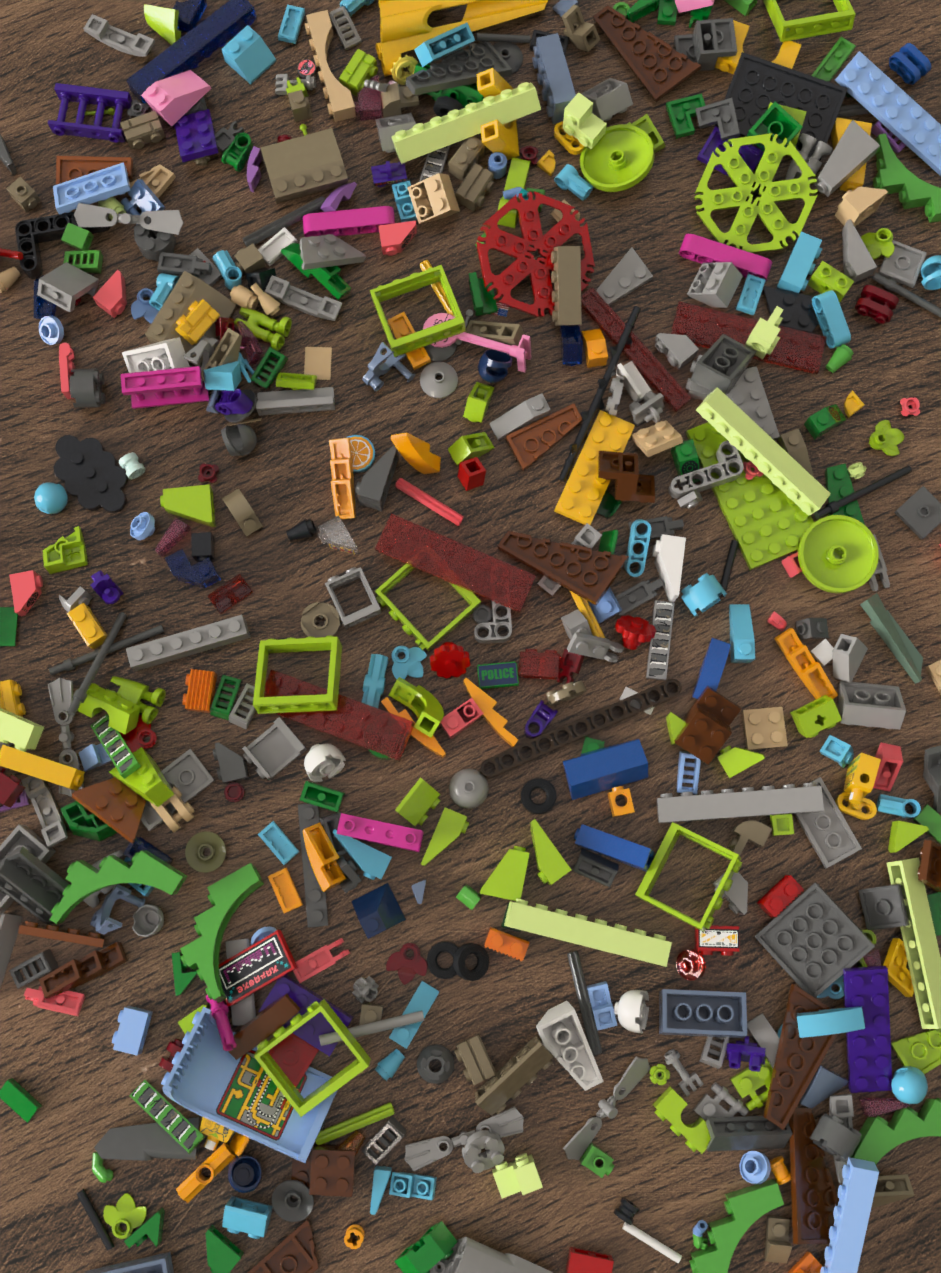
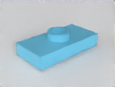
M287 4L278 33V40L296 44L306 13L305 8Z
M747 274L736 310L754 316L766 279Z
M274 821L258 834L283 865H286L300 852Z

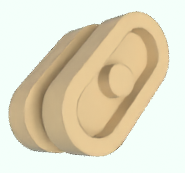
M176 786L171 787L174 795L159 807L150 803L174 833L181 828L178 822L181 819L189 822L194 818L192 813L195 812L188 802L184 803L180 798L182 793ZM170 802L178 811L174 815L166 807Z

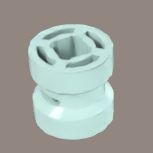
M134 452L124 455L119 460L120 466L126 470V475L131 480L138 478L146 470L143 464L138 462L139 458Z

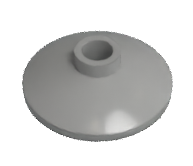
M433 362L427 365L420 375L421 388L428 396L433 398L448 397L455 391L458 384V376L455 369L445 362ZM441 375L442 379L437 380L435 377Z

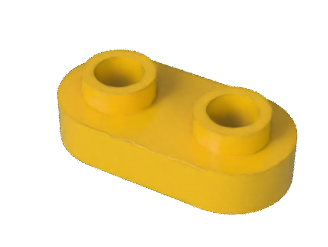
M563 121L557 123L554 128V137L570 154H580L585 146L577 138L568 135L562 128Z
M843 792L836 797L835 803L842 813L861 820H869L876 815L877 807L870 799L863 797L861 804L856 805L849 802V793ZM843 800L847 801V807L843 805ZM862 807L866 808V814L862 812Z

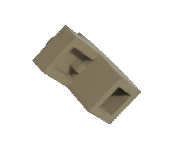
M573 5L561 16L566 27L563 30L565 36L569 37V41L578 49L589 52L600 41L595 25L584 21L579 6Z
M398 83L388 85L386 92L380 93L383 118L401 115V108L419 105L418 95H414L407 86L398 87Z
M239 488L222 498L246 537L263 527Z
M755 820L738 823L730 831L737 835V837L732 838L728 848L740 856L747 841L757 847H763L772 828Z

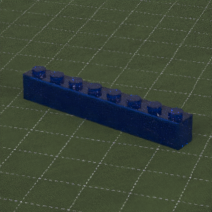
M229 0L128 78L126 81L130 91L142 104L147 103L141 95L154 82L196 68L201 61L210 57L215 50L223 47L228 40L236 36L247 25H251L257 19L254 7L248 0Z

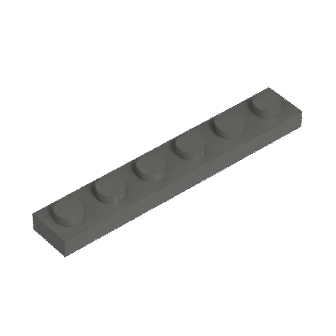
M299 804L298 815L308 928L329 926L326 891H322L314 874L303 837V830L320 822L319 806Z

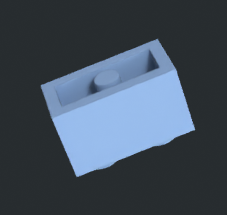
M132 1006L124 1007V1010H121L118 1016V1022L120 1023L118 1031H115L112 1038L113 1050L133 1055L141 1054L153 1011Z

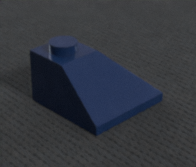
M389 883L351 901L368 939L406 920Z

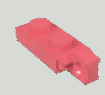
M39 986L38 990L26 988L24 993L25 999L33 1001V1005L38 1008L73 1016H79L85 999L84 994L69 990L46 999L41 986Z

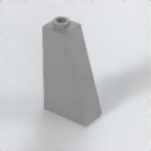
M852 120L819 174L817 182L814 184L818 191L829 197L876 154L880 145Z

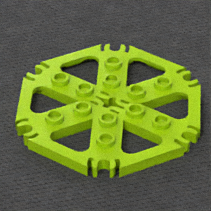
M773 133L728 139V142L725 141L723 143L726 148L724 152H721L718 147L715 149L717 156L712 152L695 194L702 193L703 195H696L694 199L702 201V205L696 206L695 209H704V211L696 213L717 242L724 244L727 241L726 245L728 246L734 245L735 248L740 249L741 247V250L750 253L782 250L783 247L780 242L786 248L788 246L786 242L787 237H790L793 242L796 240L795 234L799 237L817 195H810L818 192V189L812 190L809 186L810 184H815L817 179L808 180V178H815L816 175L791 141H789L786 148L784 147L787 138L781 144L776 142L777 134L770 141ZM760 143L764 145L765 151L755 174H753L738 150L741 146ZM785 155L791 156L802 171L801 177L772 182L782 158ZM721 165L737 187L710 190L707 183L714 167ZM758 186H760L758 194L761 197H757L753 204H751L753 195L750 193L755 192ZM803 199L805 205L798 221L791 224L774 202ZM740 207L730 230L727 233L721 232L711 219V212ZM757 215L772 234L773 240L771 242L753 245L748 243L747 236Z

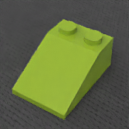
M534 819L530 822L536 865L539 870L537 875L543 884L548 883L552 885L570 872L571 868Z

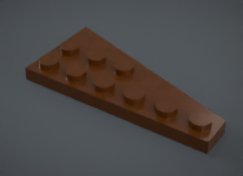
M608 5L593 16L595 23L655 102L659 101L701 69L699 63H694L688 59V56L677 52L671 45L652 33L646 32L641 26L632 23L624 15Z
M508 531L497 545L498 549L594 605L599 603L629 560V556L613 555L607 551L599 552L588 547L564 542H552L550 539L545 538L542 540L533 538L531 535Z
M791 984L763 1116L783 1130L837 1034L800 1038L797 1013L818 1012L819 1010L831 1008L795 984Z
M796 1108L789 1120V1126L793 1133L789 1139L793 1244H829L830 1226L834 1225L833 1211L834 1207L838 1206L839 1199L830 1170L825 1165L823 1158L825 1156L824 1150L813 1143V1140H810L816 1127L811 1108Z

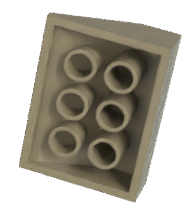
M332 128L260 147L276 203L348 183L347 173Z
M184 271L145 335L152 344L180 337L186 354L199 343V340L194 345L188 343L184 337L175 331V328L178 326L176 321L183 314L186 316L190 312L188 307L195 300L199 302L204 299L220 314L219 317L224 318L232 316L237 304L201 279ZM214 322L204 335L209 338L218 339L219 336H216ZM203 354L198 364H195L189 360L188 363L193 366H201L203 363Z
M535 1036L499 1069L495 1076H492L474 1093L475 1103L491 1116L495 1112L499 1114L507 1106L505 1103L510 1098L514 1100L522 1092L521 1087L526 1083L530 1085L538 1077L536 1073L539 1070H546L553 1063L551 1059L554 1056L540 1039Z

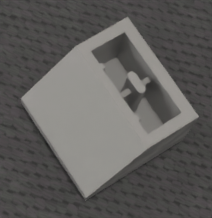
M732 262L702 263L687 295L713 308H727L743 275Z

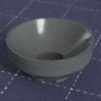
M439 1044L425 1047L417 1059L418 1073L429 1083L438 1084L446 1081L454 1070V1058L451 1051ZM433 1059L440 1060L442 1064L441 1069L437 1072L429 1068V1063Z

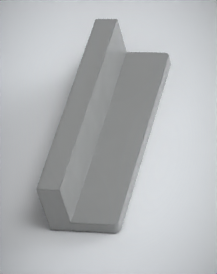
M333 387L257 393L258 402L256 403V410L259 416L335 410Z

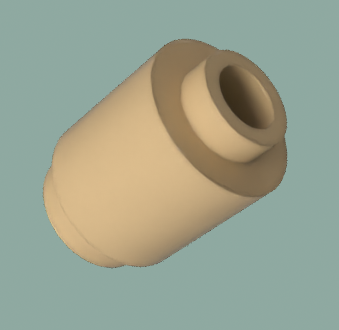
M241 284L232 288L230 292L232 302L243 308L256 309L259 300L253 291Z

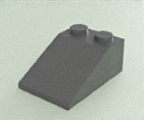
M722 334L696 363L691 381L710 391L718 387L727 395L755 356L756 351Z
M395 445L367 471L361 482L358 481L355 493H357L361 506L378 511L383 510L399 460L398 450Z

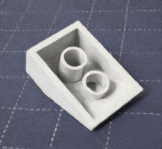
M180 337L122 352L129 373L190 367L188 360L183 356L185 351Z
M662 534L661 538L656 540V544L653 546L652 556L655 557V566L664 584L663 588L669 602L674 603L680 591L686 538Z

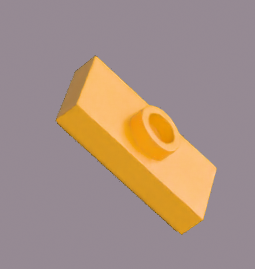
M287 867L268 876L284 914L303 905Z

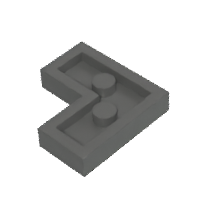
M732 98L696 108L700 129L718 124L722 141L740 136Z

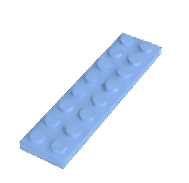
M859 51L835 81L840 86L848 88L847 92L941 176V124Z

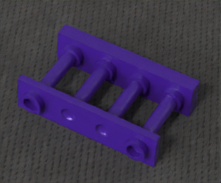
M61 83L55 84L54 90L59 100H61L57 121L48 120L52 133L59 136L71 135L103 139L114 143L126 142L125 135L122 129H120L123 109H130L132 106L129 92ZM71 101L79 102L75 123L65 122L68 104ZM88 104L97 105L94 125L83 124ZM106 106L116 107L112 128L101 127Z

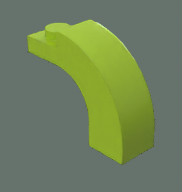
M399 677L389 696L404 704L416 714L418 720L414 728L432 737L444 717L441 704L422 686L418 685L416 687Z

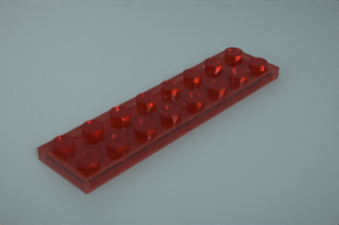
M679 301L671 334L687 335L695 345L710 348L722 334L745 345L759 320ZM779 325L778 328L781 330L777 336L780 339L770 355L766 354L764 359L756 355L753 357L755 360L818 374L826 337Z
M394 514L390 515L375 547V551L517 612H521L536 578L534 574Z
M271 669L265 684L264 697L327 694V690ZM338 694L337 710L274 713L398 761L402 757L415 725L413 721Z

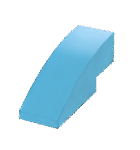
M862 1006L797 1013L800 1038L865 1029Z

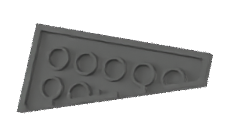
M480 41L478 44L472 43L469 45L467 50L461 49L443 58L440 64L434 63L430 65L428 70H420L406 77V86L414 95H421L477 83L476 74L494 68L502 77L511 76L512 68L489 41Z

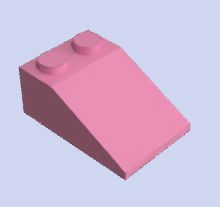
M188 70L154 82L141 96L151 109L155 110L172 127L211 87L193 71Z

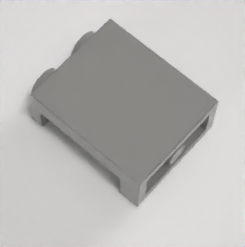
M66 262L39 278L37 295L71 312L75 309L76 299L86 293L92 296L97 293L99 279Z
M280 717L250 745L242 748L245 752L243 754L244 758L250 764L254 762L258 767L255 771L262 779L265 777L268 780L273 779L307 750Z

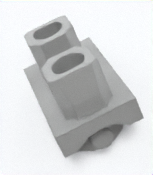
M649 391L643 397L644 404L640 405L638 401L631 403L629 410L633 415L634 423L638 426L644 421L649 422L653 420L655 423L659 422V414L663 412L662 409L665 407L663 403L664 396L661 393L656 395Z

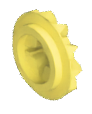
M405 55L403 58L399 57L396 63L393 62L394 66L391 69L393 80L400 85H406V77L414 74L415 67L419 64L413 56L409 57L408 55ZM403 67L406 68V67H407L408 70H409V72H408V71H403V72H402L401 68H403Z

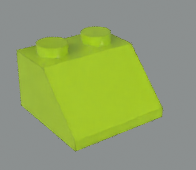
M420 777L395 811L416 827L418 824L422 826L429 817L426 815L429 809L432 808L434 810L440 803V793Z

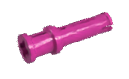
M206 995V1001L210 1003L212 1017L216 1020L223 1050L231 1051L233 1048H236L237 1044L227 1015L229 1008L224 1000L219 1003L213 999L210 1000L208 995Z

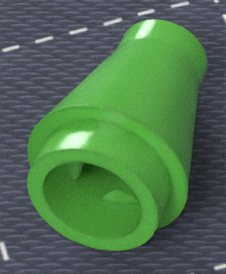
M844 344L840 347L838 346L827 363L826 368L830 372L835 373L836 370L852 359L853 351Z

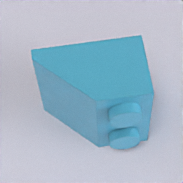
M248 25L221 49L225 62L250 85L276 62V58L261 36Z
M232 1196L225 1205L222 1227L227 1228V1231L238 1234L244 1232L248 1233V1236L251 1238L260 1239V1237H264L267 1233L273 1206Z

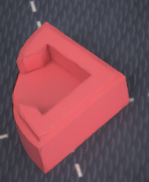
M775 611L767 619L769 624L780 631H784L787 626V622Z

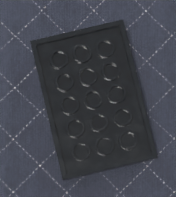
M742 52L725 99H733L740 136L747 137L749 130L768 110L770 102H777L779 105L807 111L799 138L804 133L817 139L808 154V157H811L818 141H823L827 144L848 88ZM798 138L795 148L801 151L802 143Z

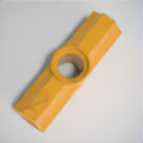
M223 1143L176 1188L182 1200L189 1203L237 1156L230 1145ZM202 1168L210 1169L211 1177L203 1176Z

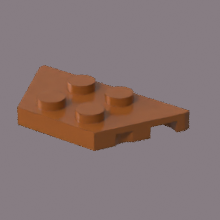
M115 777L72 793L73 799L133 844L135 842L137 830L146 806V800Z

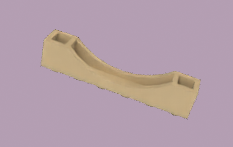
M328 10L306 15L307 23L304 25L307 35H311L312 38L309 39L311 51L315 50L316 53L313 56L315 65L320 67L318 76L320 83L325 85L322 88L324 97L329 99V104H327L329 115H333L335 122L356 117V111L351 91L334 77L327 63L328 49L334 37Z

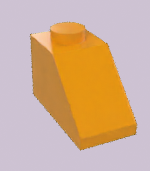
M601 329L581 331L587 368L605 366L608 360V352Z

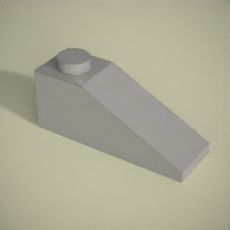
M849 219L842 229L844 274L855 283L871 276L877 266L854 224Z
M543 393L522 402L490 422V426L499 441L507 435L550 415L551 409Z

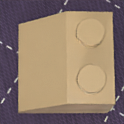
M857 187L853 191L849 190L843 195V201L837 206L838 210L835 216L843 225H845L847 220L851 219L856 227L878 210L888 191L886 189Z

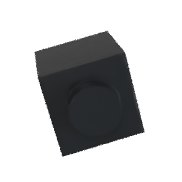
M211 532L191 533L192 557L198 563H208L209 560H215L213 534Z

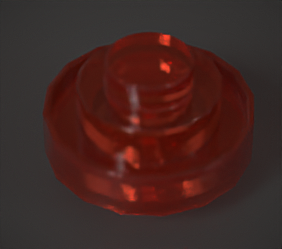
M687 949L679 953L676 960L679 974L689 981L701 978L706 969L702 954L694 949Z

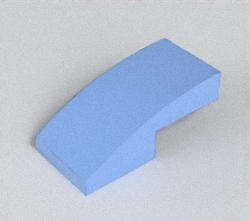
M607 982L587 985L597 1031L617 1026Z

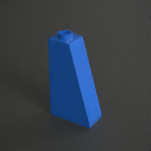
M583 824L581 828L576 830L574 835L576 845L647 872L656 855L650 848Z

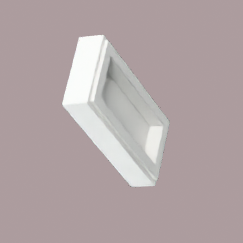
M284 227L260 247L258 251L263 256L264 261L271 266L283 256L281 253L283 248L291 243L298 242Z

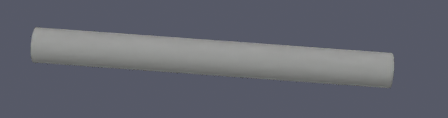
M421 1010L347 1029L356 1038L425 1020ZM336 1031L319 1035L321 1046L343 1041Z

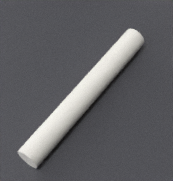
M626 1222L623 1224V1230L676 1263L680 1262L682 1255L634 1225H629Z

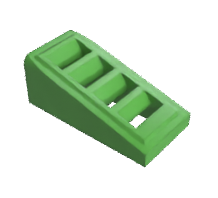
M65 251L64 263H69L70 257H73V266L84 272L101 274L103 263L101 251ZM77 258H80L79 264H76Z

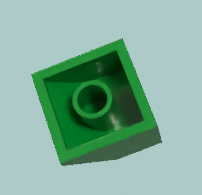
M774 102L749 130L747 137L773 133L770 137V141H772L774 135L777 134L776 142L778 144L783 143V140L787 138L786 145L784 146L786 148L789 141L793 140L803 126L777 102ZM756 144L761 150L765 151L763 144Z

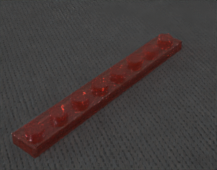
M591 287L581 295V306L617 346L625 328V323L595 289ZM631 331L630 335L633 343L625 345L623 349L624 355L634 363L640 373L658 393L664 396V400L677 412L691 400V397Z

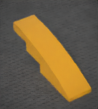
M350 437L330 439L329 445L332 459L330 460L332 473L331 488L336 520L355 518V489Z
M793 628L787 629L774 638L794 671L815 699L824 695L832 699L838 696L820 663L815 662L807 646L801 643Z
M465 678L463 684L470 698H473L483 712V718L513 748L519 740L504 728L508 721L494 710L497 702L469 679Z
M388 697L381 701L392 718L400 723L411 737L440 757L444 758L446 756V753L434 736L429 737L414 728L415 722L406 709L398 713Z

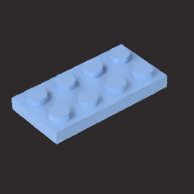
M124 162L54 185L55 207L58 214L69 213L77 209L78 203L90 205L131 191L127 168Z

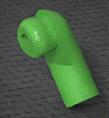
M93 1152L92 1172L102 1183L111 1181L113 1179V1171L110 1169L106 1170L103 1166V1159H101L97 1152Z

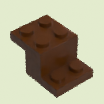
M599 451L598 478L605 480L615 479V500L655 503L654 475L639 474L638 454Z
M707 686L684 717L686 725L674 740L675 744L709 765L732 734L730 724L741 711V707Z
M924 840L920 851L921 864L918 868V880L936 892H941V846L932 840Z
M314 1143L306 1163L293 1158L291 1180H298L306 1184L310 1188L309 1195L352 1197L356 1150L336 1149V1144L317 1145Z

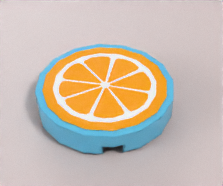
M362 435L348 436L350 437L353 473L367 471L375 461L373 444Z

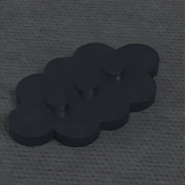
M71 435L61 437L55 446L60 458L55 462L54 473L57 478L65 482L67 492L72 496L78 497L80 505L86 510H96L102 506L110 513L121 511L126 505V496L122 489L127 485L128 476L121 467L116 466L117 462L113 454L104 451L100 441L95 438H86L80 442Z

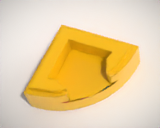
M548 150L537 162V166L549 176L553 175L556 162L554 154Z
M852 391L844 403L847 417H851L863 408L865 404Z

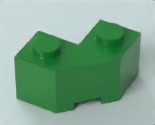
M77 801L60 808L73 835L102 841L118 833L93 813L87 815L84 807Z
M440 1221L431 1226L417 1242L408 1246L395 1260V1263L403 1273H430L429 1270L441 1259H447L454 1252L452 1248L458 1241L445 1224Z

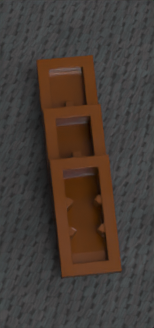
M117 941L102 951L95 950L80 960L73 959L39 979L44 997L48 999L66 992L127 962L122 943Z
M286 993L260 1011L254 1019L243 1025L233 1035L237 1046L228 1052L236 1060L283 1026L300 1011V1007Z

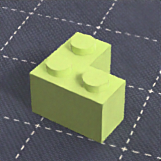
M578 92L564 109L562 128L568 135L577 138L583 146L593 149L605 134L607 123L592 113L593 102Z
M527 1153L520 1154L515 1157V1161L510 1163L503 1161L501 1164L495 1165L496 1168L492 1169L502 1199L520 1191L522 1195L543 1188L532 1154L528 1156Z

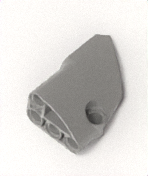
M468 1237L457 1240L458 1242L452 1248L454 1252L450 1255L445 1273H553L514 1254H503Z

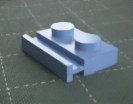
M610 587L597 605L588 601L599 624L622 611Z

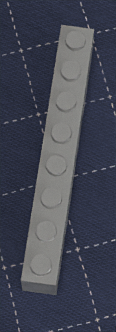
M804 783L803 787L795 788V784L782 785L783 789H775L774 786H763L762 790L754 791V787L742 788V792H734V789H722L721 793L713 794V790L701 791V795H693V792H682L681 796L673 797L672 793L660 794L661 798L656 799L658 823L824 811L822 786H816V783Z

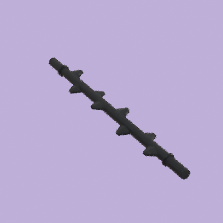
M638 306L633 307L617 346H610L609 348L612 357L603 378L598 380L599 387L589 410L581 412L582 426L574 444L569 446L570 453L568 458L565 459L564 467L558 478L562 482L566 481L572 465L575 464L574 461L583 441L587 440V431L597 409H603L605 406L602 397L611 377L616 374L615 367L625 345L633 343L630 333L634 329V324L641 311V308Z

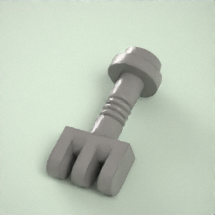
M288 74L276 75L275 94L287 95ZM307 75L306 79H300L308 90L316 88L315 76ZM289 80L292 86L297 85V80Z
M366 79L364 86L386 92L388 85L398 82L389 81L386 84Z
M671 1049L664 1054L665 1062L667 1065L672 1064L683 1079L678 1085L688 1097L690 1095L689 1090L686 1088L688 1085L694 1092L697 1090L693 1084L695 1080L700 1087L704 1084L696 1072L689 1075L679 1061L680 1053Z

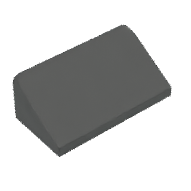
M341 812L319 818L339 856L347 852L332 832L334 829H338Z
M582 849L573 872L611 887L618 872L619 864Z

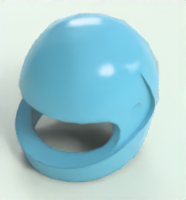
M941 255L931 256L922 264L921 275L923 280L921 283L927 290L941 288Z
M47 482L41 484L36 489L34 500L40 511L47 514H56L61 512L67 505L68 495L61 484Z
M904 1066L894 1072L891 1087L895 1097L906 1104H918L923 1101L928 1092L927 1078L924 1073L912 1066Z

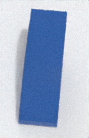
M715 638L711 639L692 693L693 698L698 699L707 686L717 691L731 647L730 643Z

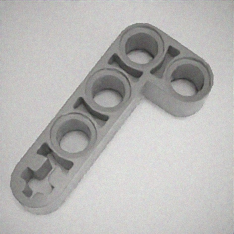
M729 441L722 442L716 452L718 463L675 477L668 489L670 496L680 499L692 491L701 492L738 479L744 469L738 449L731 445ZM722 449L729 450L730 455H725ZM729 467H735L737 469V473L731 472L729 470ZM711 473H717L719 479H714ZM692 479H699L701 484H694Z
M495 564L490 571L493 622L480 623L475 627V640L481 644L504 643L510 639L512 634L508 570L503 564ZM497 571H500L502 574L501 583H498ZM503 590L506 595L499 598L495 595V592ZM498 609H504L507 612V615L504 617H499L496 614V611ZM500 628H505L508 631V635L500 636L497 631ZM485 629L489 634L487 637L482 638L478 635V631Z

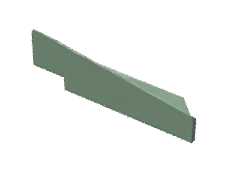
M876 593L860 605L872 620L870 621L871 625L916 684L922 681L923 657L889 611L885 609L879 595Z

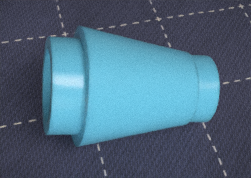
M395 1049L394 1052L377 1063L378 1066L375 1068V1071L385 1081L389 1078L392 1079L405 1056L398 1049Z

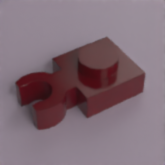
M564 649L559 668L563 669V671L557 676V682L562 683L565 677H567L566 684L574 682L573 673L579 674L585 656L570 653L567 649Z

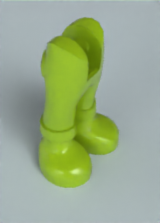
M241 307L239 314L248 320L246 322L236 318L234 325L251 336L267 343L270 342L271 348L279 351L285 343L284 336L288 337L292 325L291 318L283 317L280 322H277V320L271 319L261 312ZM259 326L266 327L269 330L276 331L277 333L273 334L271 331L260 328Z

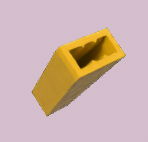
M836 118L831 131L833 151L852 120ZM854 120L868 135L871 134L872 123ZM866 163L840 186V190L848 192L863 186Z
M2 745L0 750V766L75 791L84 782V771Z

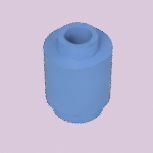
M495 152L489 157L488 170L494 174L493 178L500 179L506 174L507 158L503 153Z

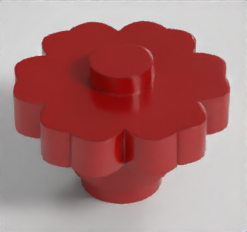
M630 615L621 616L620 619H617L615 625L616 631L623 636V646L630 650H636L641 643L651 642L656 633L655 626L649 624L647 620L640 617L634 618Z
M445 642L434 650V655L430 656L431 670L436 671L439 677H459L465 674L466 668L471 665L469 652L464 651L462 646H458L453 642Z

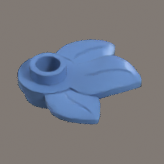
M144 288L138 292L137 300L131 305V314L134 319L144 316L145 320L152 324L159 310L152 307L149 300H143L144 297H152L154 293L152 290Z

